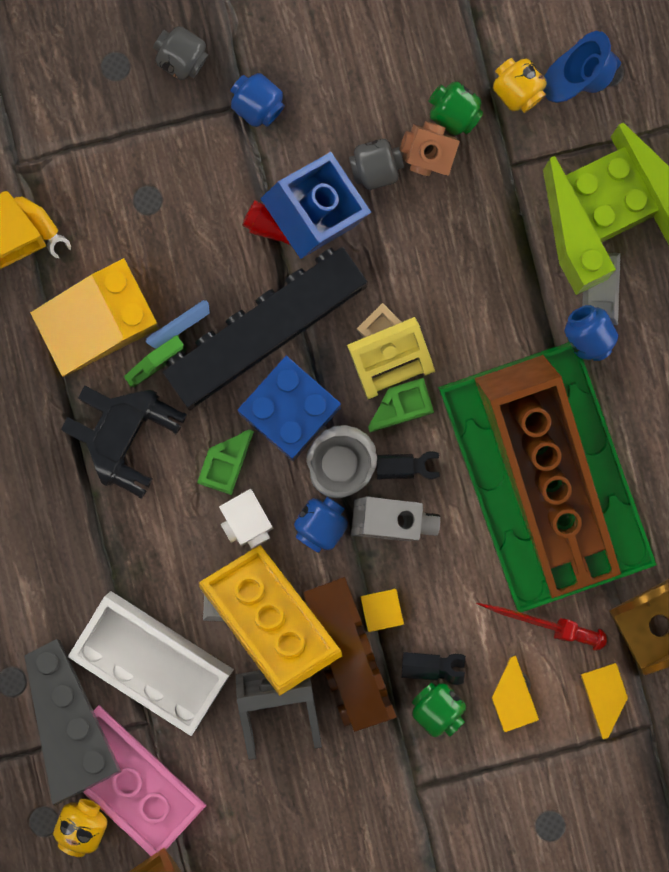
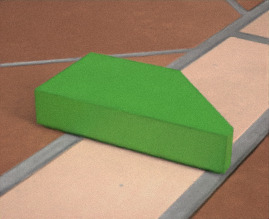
M177 335L144 357L124 376L130 387H136L165 367V363L181 351L185 353L186 348Z
M424 378L389 388L368 426L369 433L434 414Z

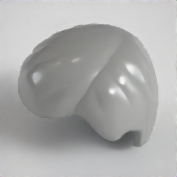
M347 425L334 426L324 430L313 441L306 456L313 486L321 494L331 498L347 497L365 487L377 465L376 447L370 437L360 429Z

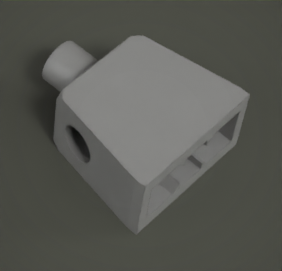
M363 497L354 500L351 536L418 541L420 534L437 536L439 533L440 514L423 512V503L375 497ZM398 515H401L404 519L403 527H400L398 524Z

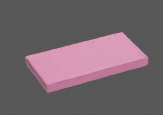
M98 705L94 710L95 716L122 772L87 789L83 793L91 801L97 803L107 816L152 856L163 848L167 849L207 805L107 711Z

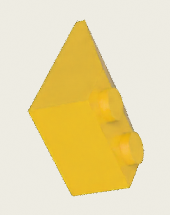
M124 258L91 274L30 312L62 377L160 329Z

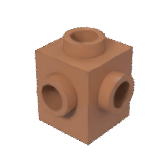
M425 121L423 127L413 124L411 132H405L400 152L404 153L402 159L406 163L411 164L410 171L425 176H430L432 171L449 176L460 141L454 136L445 134V127ZM431 145L429 151L424 152L425 148Z

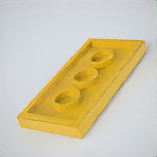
M261 545L199 582L202 592L279 696L342 657L341 649Z

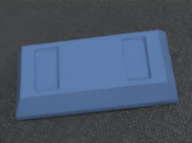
M207 300L201 301L147 337L146 343L157 349L210 314Z

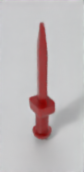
M476 603L501 615L554 630V638L561 641H578L593 646V650L596 651L603 649L607 644V635L601 629H598V632L579 627L575 621L560 618L556 624L503 607Z

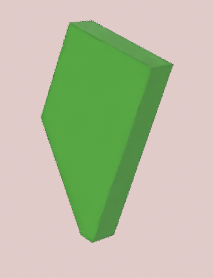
M248 429L225 442L209 448L197 484L232 495L254 431Z

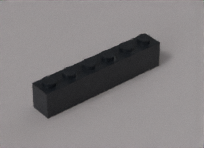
M343 246L337 251L332 247L315 258L317 264L306 272L303 268L295 271L285 279L288 285L276 293L273 289L268 290L255 300L257 303L255 308L247 313L243 309L236 312L225 321L228 325L217 334L213 330L206 333L195 342L198 346L187 355L184 351H181L165 363L168 368L162 372L189 411L367 288V280Z

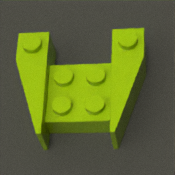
M624 122L617 126L610 137L617 151L565 175L555 156L549 159L543 169L559 264L576 295L608 280L616 270L602 242L654 217L669 245V166Z

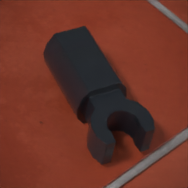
M434 451L426 452L420 458H414L413 454L377 455V480L414 479V474H420L428 480L439 478V472H429L425 468V462L428 459H438L439 453Z
M403 652L401 678L435 681L441 678L453 685L464 684L465 672H457L452 668H464L466 656L451 654L447 658H442L440 655Z

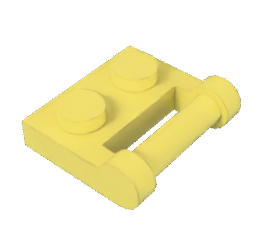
M415 317L347 345L367 399L378 396V391L423 373L426 376L435 372L419 323ZM415 358L418 359V360L413 361V362H411V363H408V364H406V365H404V366H401V367H399V368H396V369H394V370H392V371H389V372H387V373H384V374H382V375H380V376H377V377H375V378H372V376H375V375H377V374H379V373H382V372L387 371V370H389V369H391V368H394V367H396V366H399V365H401V364H403V363H406V362H408V361H411V360H413V359H415Z

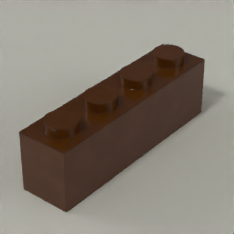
M345 577L303 592L306 598L303 601L342 652V657L331 663V669L324 672L331 691L339 690L344 704L338 705L337 708L344 727L352 724L353 730L356 732L397 718Z

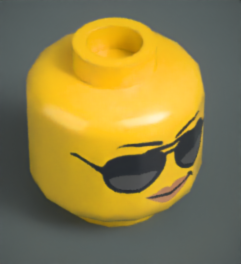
M510 58L495 70L499 77L495 80L493 89L511 111L521 109L525 113L546 96L543 90L547 85V81L531 60L525 58L515 62L513 58Z
M80 799L79 802H70L63 806L53 832V836L58 842V848L71 856L84 857L85 854L92 853L98 849L107 827V819L99 811L100 806L97 803L88 799Z

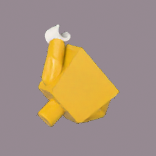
M8 191L0 193V269L46 246L55 258H59L54 252V245L59 241H63L67 248L71 250L70 242L64 236L57 235L58 228L42 207L23 196L13 198Z

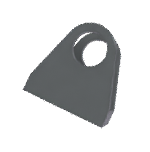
M261 670L236 674L237 704L249 760L256 759L249 711L306 702L314 748H322L310 677L279 696Z

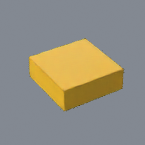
M396 589L360 596L368 632L404 625Z

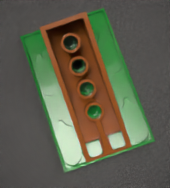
M570 342L438 387L517 612L521 613L657 566L584 360L576 356Z

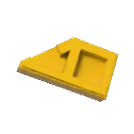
M510 657L491 697L504 733L539 720L517 657Z
M616 663L580 674L602 739L609 738L628 699Z

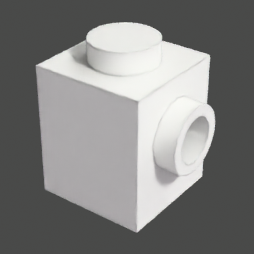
M251 489L219 506L227 520L221 523V526L231 543L238 540L241 546L249 544L252 549L270 539L267 532L271 531L273 527Z

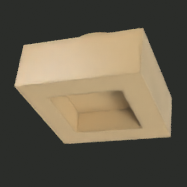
M382 303L357 328V331L365 338L399 324L401 321Z

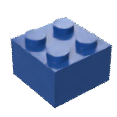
M332 152L281 179L260 198L300 259L350 231L371 213Z
M286 355L237 411L241 417L294 462L341 409V403Z

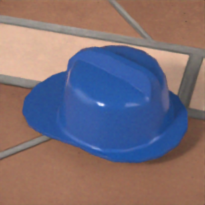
M593 31L586 34L575 46L549 67L544 76L547 85L543 90L546 93L545 97L549 101L555 103L564 102L581 91L590 93L600 92L610 84L616 70L621 65V61L611 51L609 37L604 32Z

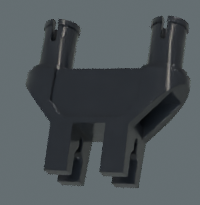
M84 386L78 399L102 412L100 420L95 429L92 430L67 417L61 430L87 444L95 469L103 485L112 486L116 484L142 499L147 491L134 484V482L137 481L149 488L153 478L147 477L125 465V460L123 459L144 421L147 422L149 419L177 435L181 426L170 420L169 417L184 423L187 414L160 401V396L154 390L135 392L110 399Z

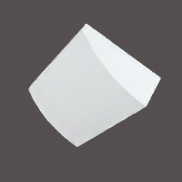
M112 591L104 596L68 655V658L190 736L193 735L234 670Z

